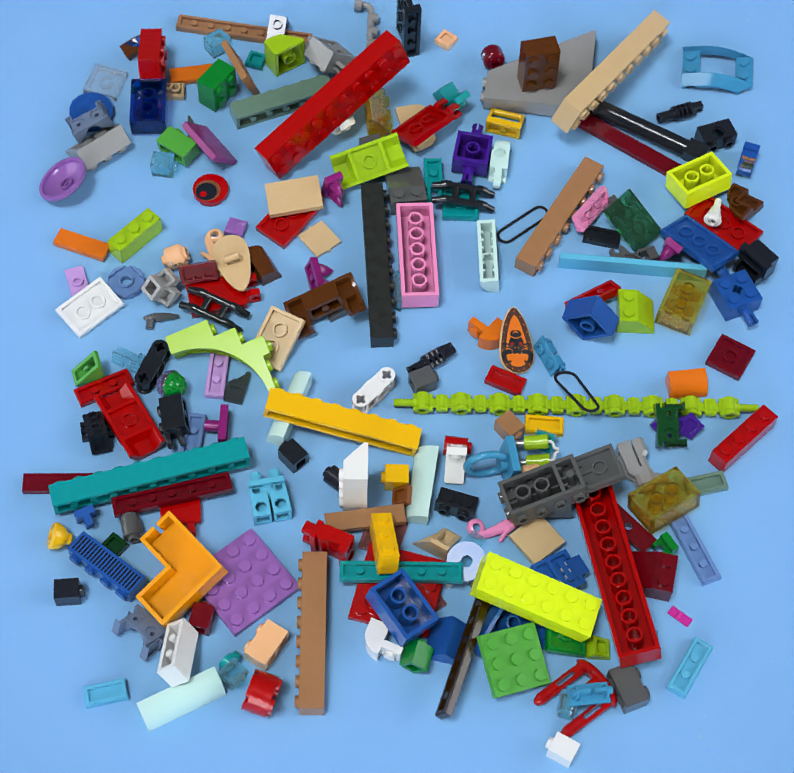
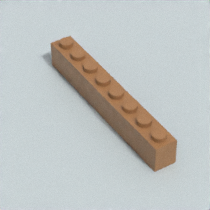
M584 157L516 256L515 268L532 277L535 276L537 271L541 272L545 259L551 257L554 246H558L561 242L562 234L568 232L571 225L570 222L573 220L572 216L588 200L587 197L594 193L597 182L600 183L602 181L604 165Z
M303 551L302 559L298 560V571H302V578H298V590H302L301 597H297V609H301V616H297V628H301L300 635H296V648H300V655H296V668H300L299 675H295V688H299V695H295V708L299 709V715H324L327 552Z

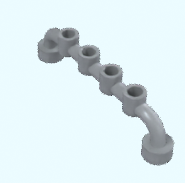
M355 0V11H361V8H365L368 11L367 48L375 41L373 38L377 37L378 27H374V24L378 23V14H375L374 7L370 3Z

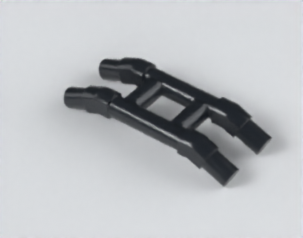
M450 180L432 182V189H452V196L440 195L431 197L433 204L469 206L493 213L495 207L487 202L476 200V194L494 198L495 192L485 186L456 183ZM459 190L469 192V199L459 198Z
M189 286L187 289L188 293L205 298L200 307L190 302L181 301L179 303L180 309L201 315L221 324V326L229 330L236 328L238 333L242 328L224 317L228 309L244 318H247L250 314L249 311L239 304L226 300L200 287ZM211 302L221 305L218 314L207 310Z

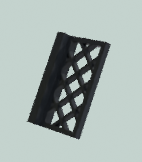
M397 0L396 29L401 38V44L408 58L417 56L420 51L422 8L420 4L414 5L412 0Z

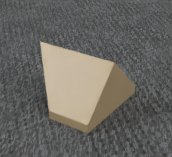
M444 527L438 533L412 544L446 561L447 554L460 541L461 536Z

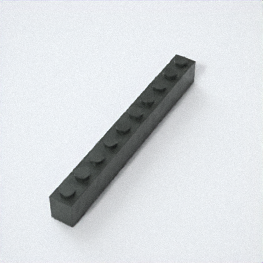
M361 183L371 348L393 347L394 340H397V328H393V324L396 323V313L392 312V308L395 307V299L390 293L394 292L393 281L389 279V276H392V265H388V261H391V250H387V246L390 245V235H386V230H389V219L385 220V216L388 215V205H384V201H387V190H383V183Z

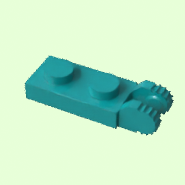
M424 158L423 161L427 203L431 202V192L437 191V196L442 195L443 189H432V182L443 180L441 158Z

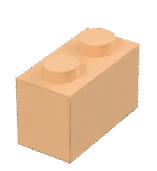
M269 619L264 624L261 623L255 632L256 636L253 640H249L243 649L245 659L265 672L289 640V632Z

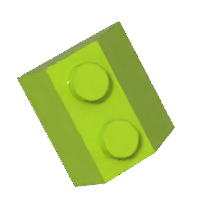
M277 34L264 41L265 64L275 77L305 63V40L303 38Z
M618 289L616 297V315L619 317L616 325L617 332L654 334L653 300L638 290Z

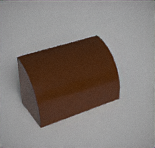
M262 246L248 247L251 270L253 273H256V277L262 286L282 277Z

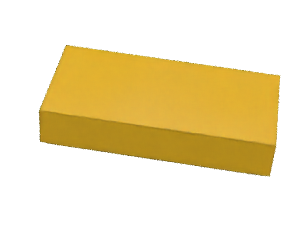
M525 414L524 434L536 435L537 429L555 433L556 437H563L564 417Z

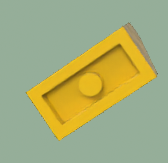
M491 108L486 120L485 132L519 139L526 115ZM495 115V116H499V117H504V118H508V119L517 120V121H519V123H518V122H514V121H510V120L501 119V118H496V117H493V116Z

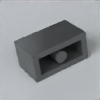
M618 666L608 671L606 678L616 694L623 714L647 706L650 692L647 686H643L640 680L641 674L637 667L620 668Z

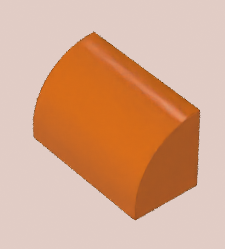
M705 368L668 371L665 384L669 398L680 400V398L686 396L707 397L708 379Z

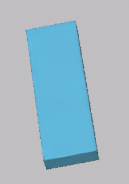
M695 636L666 689L685 699L711 653L713 646Z

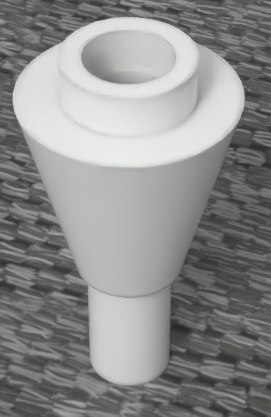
M720 198L715 199L714 205L704 216V222L708 226L717 227L722 222L720 208L722 200Z

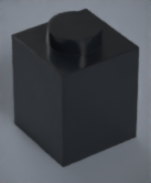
M293 438L288 442H283L278 448V458L293 474L309 462L308 453Z
M79 578L54 579V601L56 606L81 605V597H85V587L81 585Z

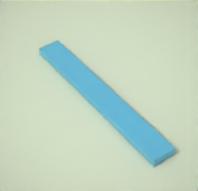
M562 252L558 261V268L695 280H704L707 273V268L702 264Z

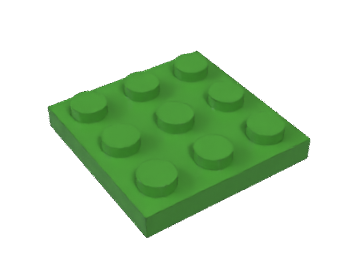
M534 622L476 637L493 699L551 683Z

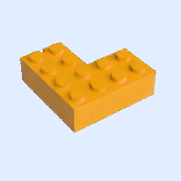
M170 511L156 523L164 531L162 534L152 526L139 539L165 568L135 596L165 628H167V624L181 619L193 607L194 602H198L228 573L225 567Z

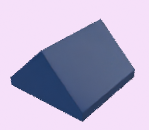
M455 616L438 619L436 624L430 628L427 645L434 648L431 660L453 664L466 623Z

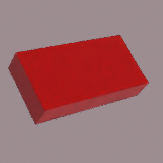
M494 365L491 366L484 380L485 384L513 396L521 395L527 382L526 378Z

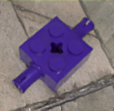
M477 123L473 124L472 132L458 130L451 171L463 173L461 179L463 184H466L467 180V184L472 185L473 175L483 177L487 175L493 136L482 134L483 126L479 124L478 130L476 129Z

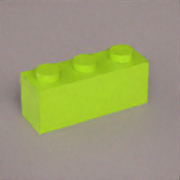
M149 208L144 210L108 240L110 254L123 264L163 231L161 218Z

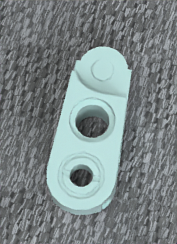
M495 141L494 150L492 149L488 182H493V188L500 189L501 183L506 184L510 151L509 141Z

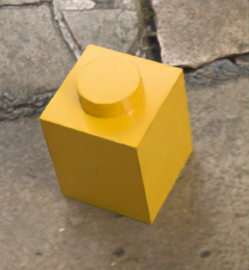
M385 464V471H381V483H385V490L393 491L394 488L406 484L409 485V465Z

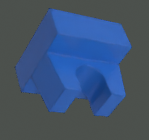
M92 504L73 512L77 524L84 522L87 530L94 527L92 518L96 516V512Z

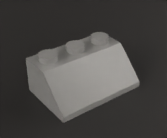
M113 124L112 127H104L84 139L82 143H77L67 149L66 153L69 157L80 158L85 163L86 170L92 171L98 167L97 164L101 161L106 162L113 158L112 155L114 153L125 151L127 145L131 142L121 124Z

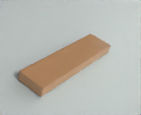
M404 503L324 514L325 524L344 532L370 529L371 513H391L394 526L404 525L407 521Z

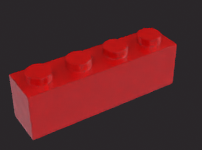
M763 404L712 450L708 462L718 471L723 470L724 473L774 427L778 416Z

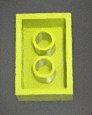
M711 151L667 171L665 187L687 209L730 189L732 173Z

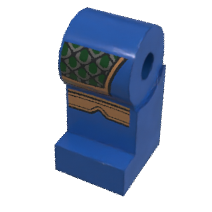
M745 141L736 174L750 178L760 145Z

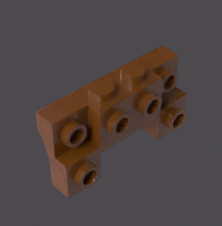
M351 272L283 303L286 312L306 321L298 340L316 333L312 322L345 307L348 315L351 317L367 309Z

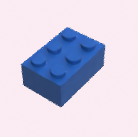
M403 568L370 588L365 596L400 647H403L433 627L439 619Z

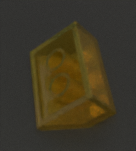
M381 88L364 103L367 136L380 133L382 138L392 134V124L388 122L391 120V112L387 110V107H389V96H385L384 88Z

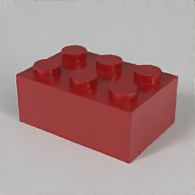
M141 29L138 51L141 89L162 88V81H166V36H162V29Z

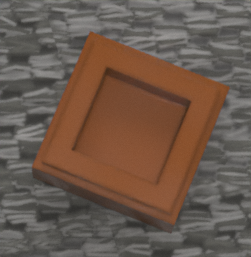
M406 484L394 488L392 491V505L404 503V507L411 505L412 486Z

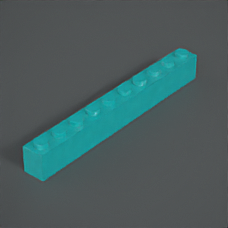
M234 437L229 441L214 442L209 446L194 447L188 451L174 452L171 455L154 457L152 460L144 462L137 461L132 465L124 467L117 466L111 470L97 471L91 475L77 476L67 481H57L48 485L55 514L58 515L81 509L90 504L97 505L109 502L112 497L249 467L251 463L245 438Z

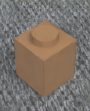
M508 410L495 420L494 430L503 440L506 436L514 435L515 440H521L524 436L525 425L511 410Z

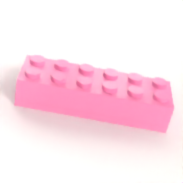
M433 202L396 203L401 308L438 307L439 284Z

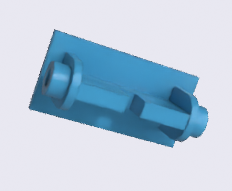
M542 335L534 345V349L552 377L557 370L559 372L564 371L566 364L560 355H554L557 353V350L552 341L544 338Z
M607 682L566 686L570 707L611 703L610 694H613V688Z

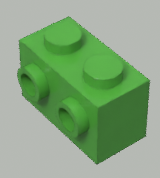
M169 126L156 140L160 151L185 167L200 153L197 143L191 137H187L180 129H175L172 126Z

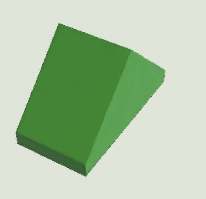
M94 350L71 370L76 387L84 386L104 377L98 351Z

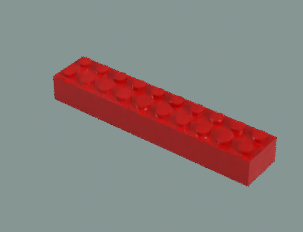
M387 30L383 32L254 148L266 167L280 179L287 174L290 169L410 63L400 40Z
M612 485L589 493L590 498L585 499L581 503H574L600 598L602 599L620 668H625L662 658L660 644Z

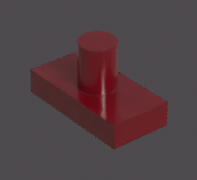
M215 260L178 266L182 285L219 279Z

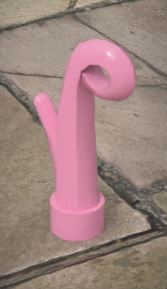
M475 518L468 522L467 532L476 539H486L501 534L498 542L502 543L520 525L514 526L512 519L507 520L506 518L485 530L483 522ZM477 524L480 527L479 532L473 529V525Z

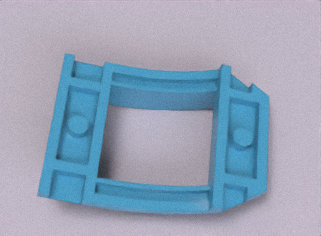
M718 46L683 47L682 89H686V86L718 88L735 92V95H739L740 91L744 89L747 91L753 87L754 60L752 57L738 51ZM701 55H720L736 59L735 77L719 73L700 72Z

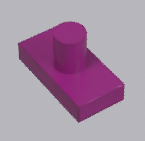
M225 404L220 405L219 420H205L204 425L205 431L218 432V442L220 443L227 441L230 413L229 406Z

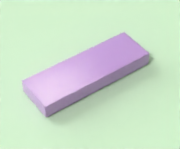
M210 353L204 393L205 398L224 400L229 356Z

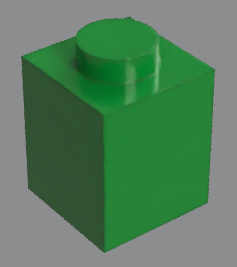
M422 639L410 641L404 647L399 665L414 674L427 672L434 648L427 645V642Z

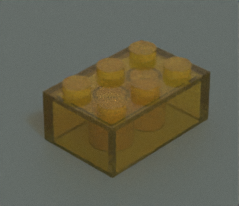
M677 268L658 309L655 323L690 336L712 281Z
M675 466L628 493L627 508L649 533L653 534L699 507L701 492Z

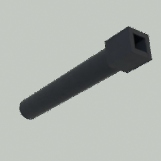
M599 101L598 107L594 111H589L590 114L681 155L684 161L689 162L710 152V146L692 137L690 140L606 101Z

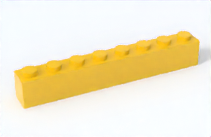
M270 388L263 416L360 443L365 442L371 446L414 457L418 449L422 428H418L413 424L399 423L395 419H385L376 414H366L358 409L344 408L336 403H326L318 398L311 399L304 397L300 393L286 392L281 388Z

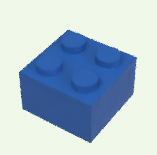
M599 295L569 300L562 319L582 340L613 336L619 317Z

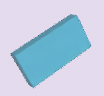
M125 678L83 687L87 709L129 700Z

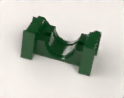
M685 401L680 404H666L664 402L662 407H660V403L653 404L657 423L655 447H661L662 442H664V448L687 447V439H679L678 410L685 409Z

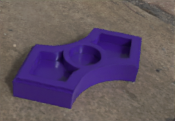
M692 412L678 417L679 434L685 435L690 440L705 427ZM655 419V420H654L652 423H650L649 425H650V426L653 428V430L656 432V431H657V423H656V419Z

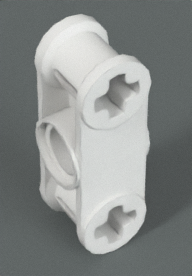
M390 367L380 369L352 396V408L367 414L394 388L395 371Z

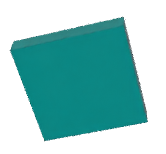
M443 189L442 195L452 196V189ZM459 190V198L469 199V192ZM442 204V220L477 222L478 209L456 204Z

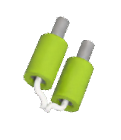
M548 434L524 436V440H515L516 447H525V450L549 449V443L557 450L554 452L552 459L550 453L526 455V459L519 460L520 466L534 463L542 466L556 459V454L559 453V447H556L554 442L549 440Z

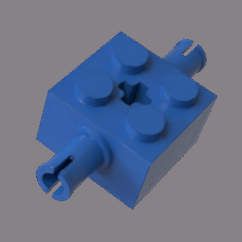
M723 265L715 271L719 278L712 281L708 292L725 322L742 316L748 327L755 326L759 320L753 312L757 311L763 299L745 269L730 274L726 266Z

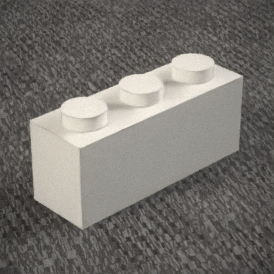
M185 618L167 624L157 673L171 687L190 680L199 632Z

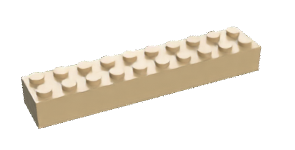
M654 10L564 98L551 121L565 133H568L571 129L575 130L580 125V120L584 121L589 116V111H594L600 104L599 101L603 102L609 95L608 92L612 93L618 86L617 83L621 84L626 78V74L630 75L635 69V65H640L644 60V56L648 57L653 50L651 48L656 49L661 42L660 37L663 38L667 34L668 30L666 28L670 22Z

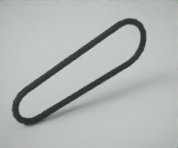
M561 371L554 375L555 382L581 409L586 412H596L599 410V403L575 373ZM560 374L573 375L596 404L597 408L590 410L583 407L557 380V376Z

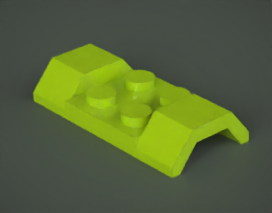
M397 132L329 156L334 173L341 171L344 176L342 181L343 190L409 167Z

